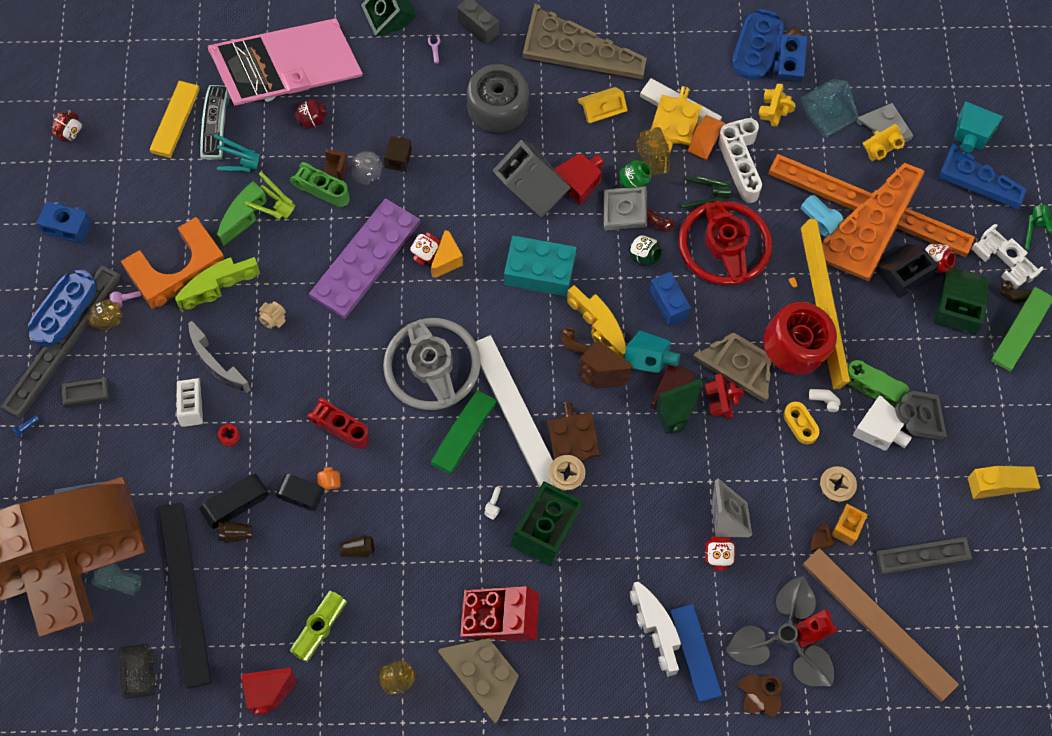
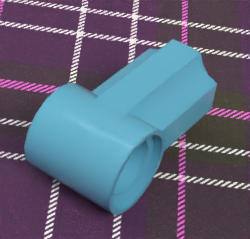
M815 195L808 197L801 205L800 209L811 219H817L819 232L825 237L830 236L844 221L842 215L837 210H830Z

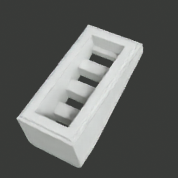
M199 378L177 381V419L182 427L203 423ZM194 389V391L183 392V390Z

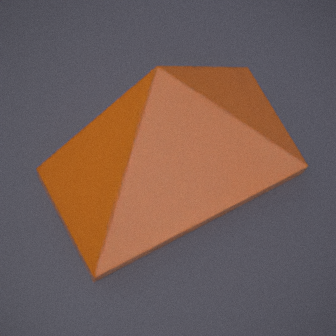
M705 115L695 129L688 152L707 160L725 123Z

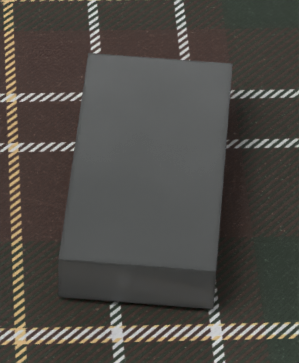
M107 377L61 384L64 407L110 401Z

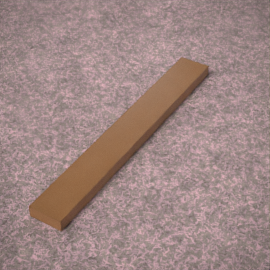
M820 548L803 563L802 566L940 702L959 685Z

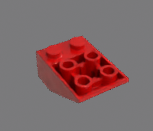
M527 586L464 590L460 637L489 638L491 640L505 641L536 640L540 594Z

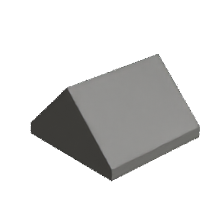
M718 478L714 483L712 498L716 537L752 536L748 503Z

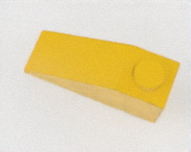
M993 466L975 469L968 477L973 499L1040 489L1034 467Z

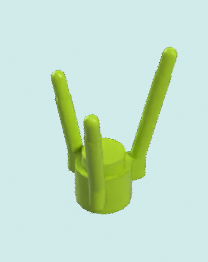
M260 172V177L280 196L279 198L264 185L260 186L263 191L276 201L273 206L276 211L248 201L245 202V205L273 215L279 220L281 217L287 219L296 205L264 173Z

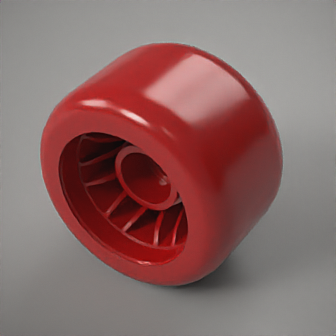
M794 302L784 306L769 322L763 336L764 349L771 362L782 371L794 375L808 374L816 370L832 354L837 342L836 328L830 316L820 307L807 302Z

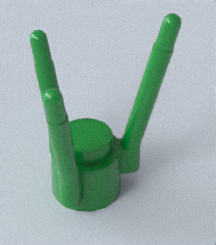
M1035 206L1032 209L1033 215L1028 216L1029 225L1025 250H1029L1034 223L1038 227L1046 226L1048 232H1051L1052 235V216L1049 206Z

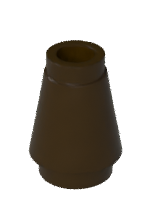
M227 520L219 522L218 541L230 543L252 539V525Z
M363 535L339 543L340 556L369 558V555H374L375 553L373 537Z

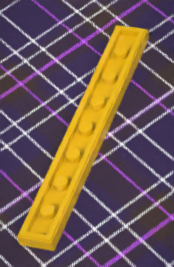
M809 219L801 227V233L816 306L820 307L830 316L836 328V346L832 354L827 358L833 389H841L850 382L818 222L817 219Z

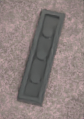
M967 537L880 550L875 553L881 575L968 562L973 559Z

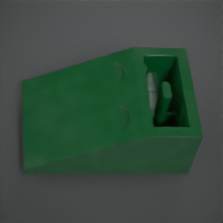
M953 267L946 271L933 323L976 335L984 323L988 301L989 277Z

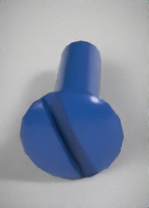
M35 415L20 427H12V430L18 438H21L24 431L40 420Z

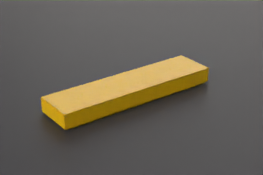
M183 81L178 82L150 147L152 154L171 158L200 90L198 85Z

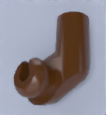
M564 328L563 333H561V340L568 351L584 355L588 345L576 341L575 331L572 328Z

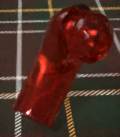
M647 209V221L663 232L671 231V228L674 227V221L671 218L664 220L651 209Z

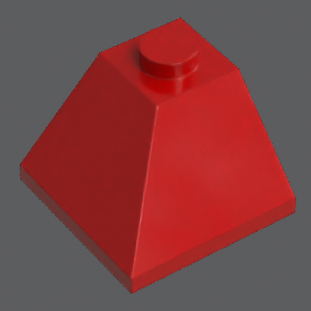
M291 668L241 674L247 709L250 713H254L255 716L267 715L270 710H275L297 683V678Z

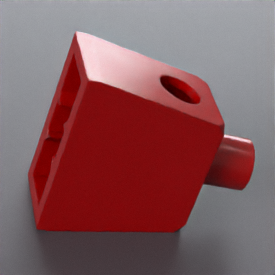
M578 154L554 168L571 187L567 194L580 206L599 185L602 175L599 168L604 165V161L599 155H595L589 160L583 154Z

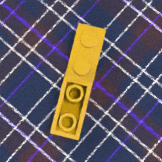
M573 285L567 293V302L570 307L583 314V318L588 324H593L591 334L594 341L598 339L624 359L626 351L625 340L609 308L596 294L588 299Z

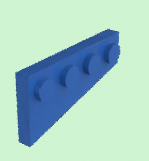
M952 144L939 178L1019 209L1027 189L1005 175H997L992 167L987 164L985 166L974 160V156L969 153L965 155L958 150V146Z

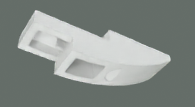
M635 582L632 591H630V598L632 604L637 605L639 613L636 614L638 625L643 627L645 633L654 631L652 640L654 647H659L661 656L658 657L660 668L662 671H666L667 677L676 675L679 668L674 650H678L681 645L677 631L657 598L641 583Z

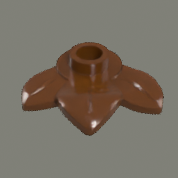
M751 674L739 681L737 686L747 693L743 706L746 713L755 714L764 710L772 718L780 711L782 703L779 695L782 692L783 685L777 676L769 674L760 677ZM766 684H772L774 686V690L768 691L766 688Z

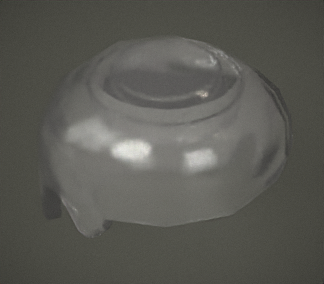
M364 151L354 156L351 161L350 174L357 183L367 185L372 180L379 179L383 170V163L377 154L371 151Z

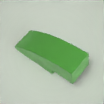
M254 181L242 190L224 215L217 233L222 246H225L256 221L254 212L257 210L246 206V201L259 206L267 203L264 191Z

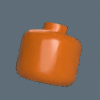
M326 467L324 471L317 474L318 485L322 486L325 490L340 488V472L333 470V467Z

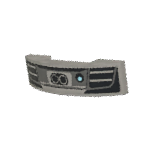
M193 321L189 322V333L192 343L206 368L224 384L248 393L251 389L247 380L234 366L226 372L205 349L209 343L204 333Z

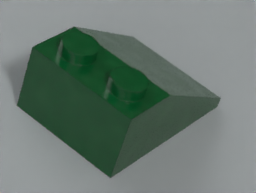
M543 481L514 531L510 546L551 567L585 501Z

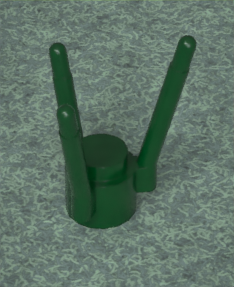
M696 176V178L685 177L686 181L712 186L711 195H715L716 198L681 204V208L704 205L705 203L717 200L724 201V198L729 199L731 182Z

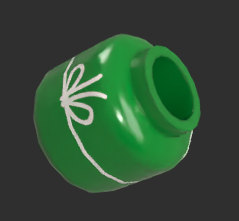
M634 160L620 170V183L624 188L646 186L651 179V169L647 163Z

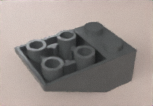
M520 140L492 170L512 192L541 218L571 188L531 143Z

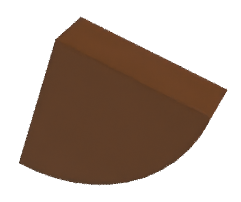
M828 523L820 526L813 534L810 541L811 552L817 551L819 548L823 550L834 547Z

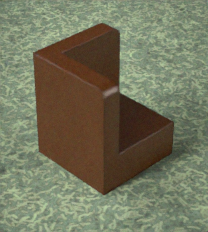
M326 149V164L323 172L344 181L349 166L347 154Z

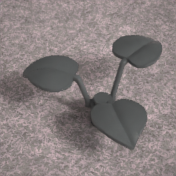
M801 576L788 582L780 590L776 598L778 612L783 615H789L788 624L782 625L778 630V634L765 641L766 636L763 630L756 626H745L736 632L726 651L739 663L756 666L768 660L770 651L767 645L778 640L783 645L793 644L801 656L796 659L793 665L794 675L798 681L811 687H830L834 682V667L828 653L821 647L810 646L804 654L796 641L798 631L792 625L793 617L806 619L812 615L816 607L815 595L808 585L806 578Z

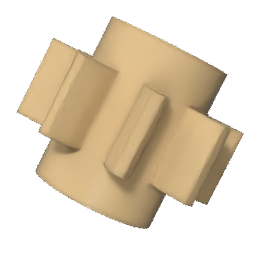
M265 302L259 309V314L261 315L259 320L269 329L275 326L280 328L286 321L284 319L286 311L277 302L272 304Z

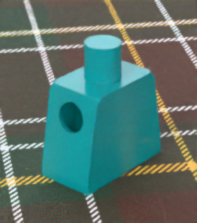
M965 101L958 116L954 138L962 143L961 149L965 152H972L974 148L982 150L996 131L1003 116Z
M639 331L626 346L624 359L633 365V369L659 373L666 364L677 367L680 354L670 352L671 342L669 340Z

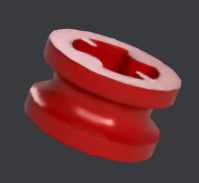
M225 424L218 430L219 440L224 446L231 447L238 443L240 435L234 425ZM229 431L235 434H232L233 438L228 439L225 433Z

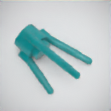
M217 134L214 135V138L242 151L239 152L221 145L217 146L219 150L241 157L240 164L244 165L243 167H217L218 171H243L250 173V169L256 170L260 154Z

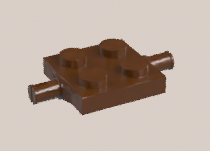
M566 402L563 403L565 416L548 420L554 459L563 455H571L583 463L588 459L600 457L592 412L574 414L572 402H568L569 410L567 409Z

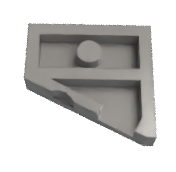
M893 103L858 117L856 121L860 126L864 124L872 129V134L877 130L882 132L896 123L905 142L913 137L912 132Z

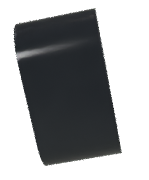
M285 474L275 496L295 506L309 511H316L325 489L311 481L291 474Z

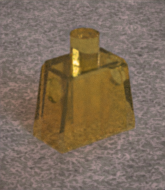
M656 127L641 131L636 146L642 161L647 163L651 169V177L668 173L670 150L662 129Z

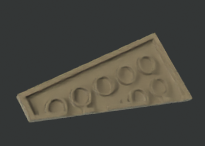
M534 4L523 50V58L643 80L647 61L646 57L627 48L622 49L614 45L613 41L607 38L604 40L598 37L596 33L570 20L565 21L557 17V14L551 11L548 13L542 10L541 6Z

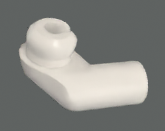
M810 389L809 391L810 400L824 401L829 412H837L839 410L840 399L830 390Z

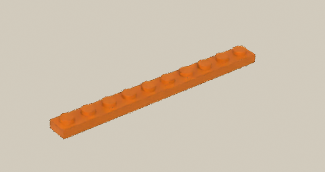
M777 154L768 173L773 177L851 210L857 209L862 203L864 204L872 194ZM908 208L905 210L896 228L932 244L948 245L955 254L965 258L975 239V236Z

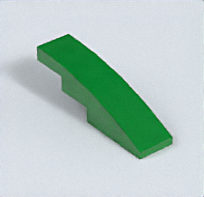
M477 390L433 457L431 465L451 475L472 446L473 439L484 426L485 419L496 406L497 400Z

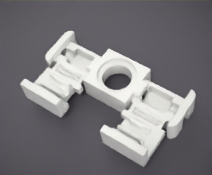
M994 224L984 232L981 240L973 245L972 250L985 262L990 259L991 253L996 254L1012 271L1008 272L1006 270L1001 277L1005 281H1011L1014 289L1019 288L1024 282L1030 283L1041 273L1043 266L1039 269L1025 257L1027 252L1013 239L1007 241L995 230L998 225ZM1006 250H1014L1017 253V257L1012 258L1008 256Z

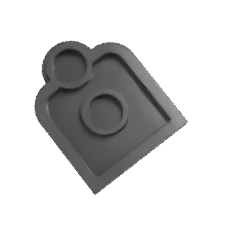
M911 391L903 395L902 402L896 405L895 412L897 418L906 424L908 431L912 435L938 440L947 437L939 395Z

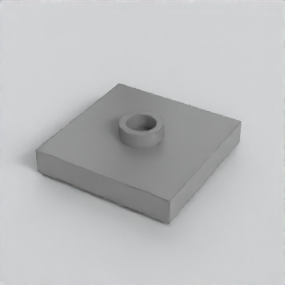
M646 186L604 190L605 230L647 227Z

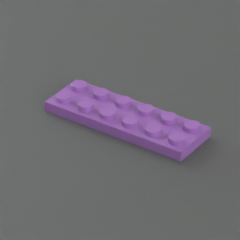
M385 198L310 291V298L343 319H346L420 225V219Z

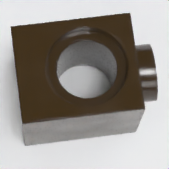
M390 136L384 156L385 168L406 172L412 153L411 140L404 137Z

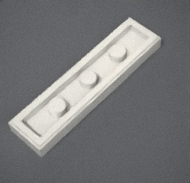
M651 78L641 91L640 97L658 106L662 94L670 97H679V93ZM687 98V100H688L689 102L696 103V102H694V101H692V100H690V99ZM702 106L696 127L705 115L720 121L722 116Z

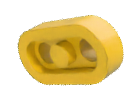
M789 403L784 411L785 421L799 442L807 445L814 443L819 436V427L802 403ZM791 413H796L798 418L792 417ZM804 431L809 432V433H810V436H809V437L805 436V435L803 434V432H804Z

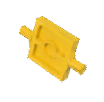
M685 86L681 87L679 97L661 95L650 135L665 141L662 150L664 154L667 149V155H670L673 144L681 143L690 146L702 105L687 100L690 91L688 87H686V90Z

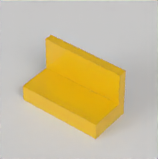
M617 87L577 99L578 103L584 108L588 123L628 111L624 93Z

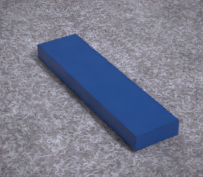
M693 604L670 610L698 703L721 697L722 693Z

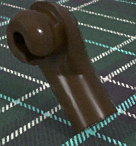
M1008 280L1003 281L999 288L1000 293L1012 302L1027 300L1031 294L1030 289L1017 291L1013 288L1011 281Z

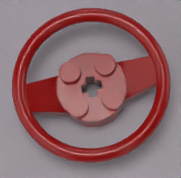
M717 200L696 208L684 220L678 237L680 254L688 268L703 280L718 285H738L755 278L766 267L772 253V237L765 221L749 207L732 201ZM726 209L740 212L749 217L758 226L762 234L764 249L761 259L748 272L746 269L745 250L750 236L749 226L743 218L741 220L738 217L732 216L733 213H729ZM703 214H706L709 223L705 234L706 246L714 258L722 259L728 277L717 276L703 270L695 263L688 251V231L693 222Z

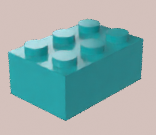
M512 236L504 272V285L567 297L577 247Z

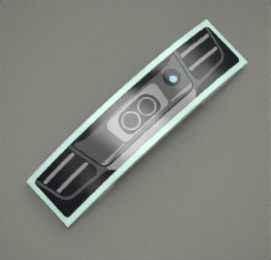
M209 85L206 93L201 127V159L222 160L223 151L217 149V146H224V143L214 138V135L217 134L223 137L226 107L229 105L230 97L225 86Z

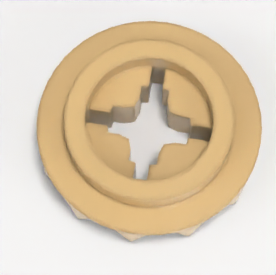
M563 455L556 458L549 467V479L555 487L563 491H573L576 487L581 486L585 478L583 463L571 455ZM568 465H570V473L574 475H570L568 479L564 481V474L560 472H565L568 468Z
M831 467L821 476L819 486H821L822 494H825L829 500L840 503L849 500L855 494L857 482L854 475L848 469ZM840 478H842L841 486L844 487V489L839 488L838 490L834 491L835 484L832 482L836 483Z

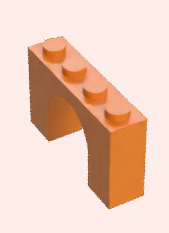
M197 217L178 227L181 238L192 252L189 264L182 271L175 274L159 273L151 267L140 250L121 261L125 271L151 309L164 305L168 299L178 295L198 274L225 260L223 253Z

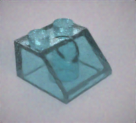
M833 78L801 97L807 117L824 137L831 136L856 121L859 117L848 81Z

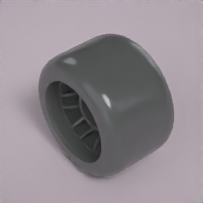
M492 64L479 69L469 80L466 92L467 110L471 120L479 128L491 133H505L517 128L525 120L529 109V87L525 77L517 69L504 64Z

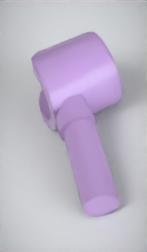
M438 35V42L436 44H431V37L429 36L428 43L432 46L435 64L439 63L438 46L441 40Z
M140 291L128 294L112 292L110 295L111 308H121L122 301L141 296Z

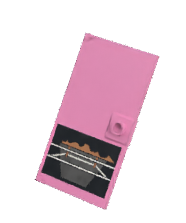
M336 18L208 45L209 53L216 64L234 106L287 93L301 92L313 87L353 79L363 75Z

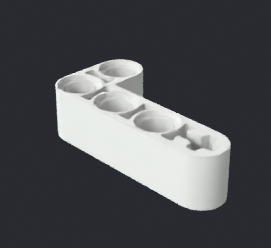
M751 118L723 125L718 140V145L740 197L747 203L757 201L762 188L761 179L746 147L755 142L759 129L757 121Z

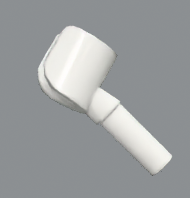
M495 487L493 496L485 507L484 514L492 520L496 518L500 511V508L495 506L501 490L499 487Z

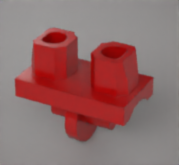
M722 374L715 375L716 380L705 384L709 397L719 395L720 398L719 401L709 403L710 412L713 417L725 415L727 419L734 418L730 400H732L733 405H739L738 398L744 396V391L742 388H736L734 382L729 383L730 389L728 390L727 382L723 379Z
M829 609L823 610L794 625L798 631L796 641L800 643L801 648H806L838 632L831 620Z

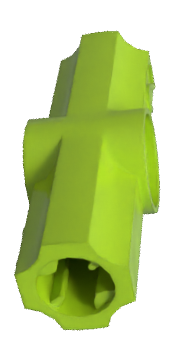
M329 591L316 612L308 618L306 627L289 651L300 660L308 663L321 641L329 635L331 626L347 604V601L337 593ZM317 622L325 624L324 628L320 631L313 630V625Z

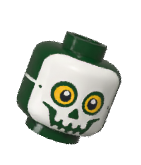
M641 235L630 243V256L634 262L645 266H652L661 259L662 248L657 240Z

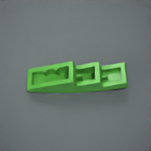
M1037 287L1032 290L991 359L992 362L1011 372L1052 303L1051 295Z

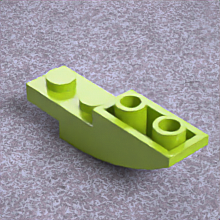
M230 257L198 274L175 297L180 311L193 309L196 305L204 302H212L222 296L220 288L231 287L239 281L250 280L259 275L260 271L255 257L233 264Z

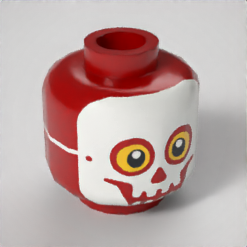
M428 232L418 234L410 247L411 253L414 254L412 259L422 265L425 262L432 264L441 240Z
M929 244L925 250L939 265L936 272L945 273L954 266L955 253L951 247L942 244Z
M711 536V539L705 544L706 563L713 565L714 570H727V566L735 562V542L730 540V537Z

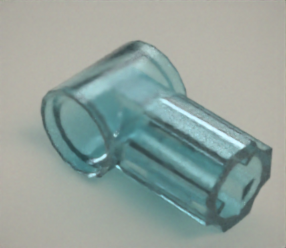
M112 564L97 569L90 583L104 590L110 591L113 589L135 597L141 588L143 578L140 575L121 570L118 566Z

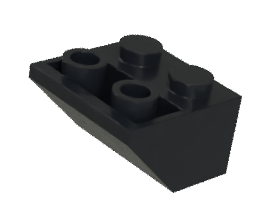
M906 244L880 260L875 270L900 299L934 278L939 265L925 249Z

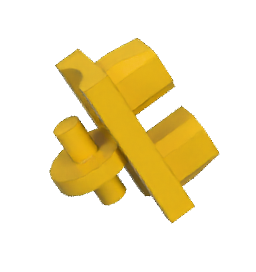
M777 84L775 89H765L764 102L771 103V105L760 106L759 110L760 119L770 121L773 127H778L781 115L787 116V113L793 112L796 107L795 103L791 101L792 97L786 96L783 93V84Z
M895 123L882 132L875 131L873 137L863 142V146L868 153L869 159L874 161L886 157V154L893 149L903 147L905 141L898 125Z

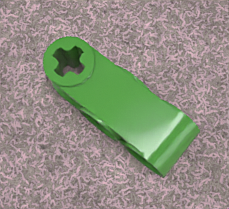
M302 162L299 165L300 169L290 178L291 184L299 190L306 191L336 207H344L350 201L349 191L344 181L330 176L308 163Z
M855 360L848 366L850 382L847 384L876 400L880 395L894 408L902 402L903 395L910 391V388L905 383L888 376L883 371L877 370L863 361Z

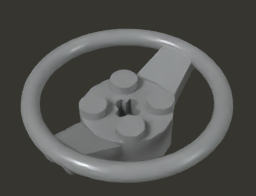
M441 318L420 319L402 328L390 341L383 362L385 380L392 393L405 404L422 410L443 409L462 400L473 388L480 371L479 349L473 337L457 323ZM427 327L449 329L458 334L469 348L472 361L471 371L465 384L456 393L454 392L449 374L453 369V357L450 346L443 338L433 336ZM408 335L411 342V347L407 353L409 368L422 383H428L438 401L415 399L407 395L395 381L392 371L393 356L400 342ZM432 355V358L435 357L432 361H427V356Z

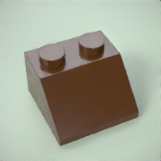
M597 339L580 358L578 376L587 386L591 385L595 389L627 386L630 382L633 365Z

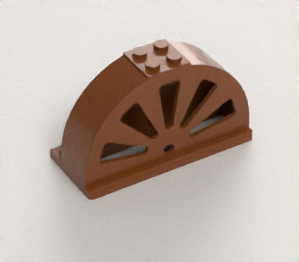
M118 477L91 487L45 496L0 510V602L27 593L39 637L49 636L94 621L82 581V574L147 553L126 479Z

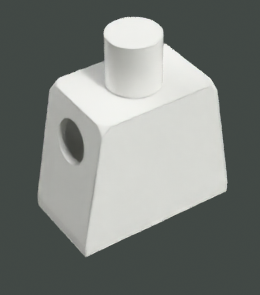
M880 395L853 434L854 437L886 451L892 442L905 449L912 438L901 431L904 423L897 418L895 408Z

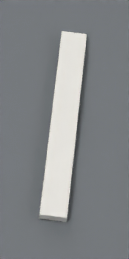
M491 335L475 341L480 353V367L539 487L543 481L553 485L549 479V467L553 460Z

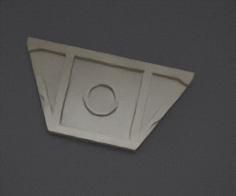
M732 333L722 341H716L709 348L701 352L697 351L693 355L692 359L717 374H722L723 378L731 383L734 382L736 386L764 403L767 402L769 397L771 360L761 348L736 333Z
M489 638L439 649V655L491 721L497 724L519 678L516 671Z

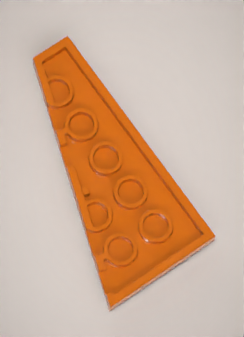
M904 163L886 180L884 185L871 194V197L864 204L862 203L830 236L828 235L823 240L822 246L826 264L870 281L924 175V170Z

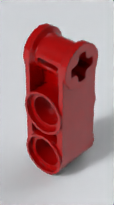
M323 398L318 399L317 406L312 413H308L306 416L314 425L325 429L353 448L362 449L369 443L368 429L363 423L336 408ZM339 421L345 422L342 427L334 426ZM356 433L364 434L362 438H353V435Z

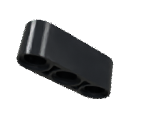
M252 474L204 502L199 510L210 528L215 529L219 527V522L230 521L265 500L269 492L259 476Z

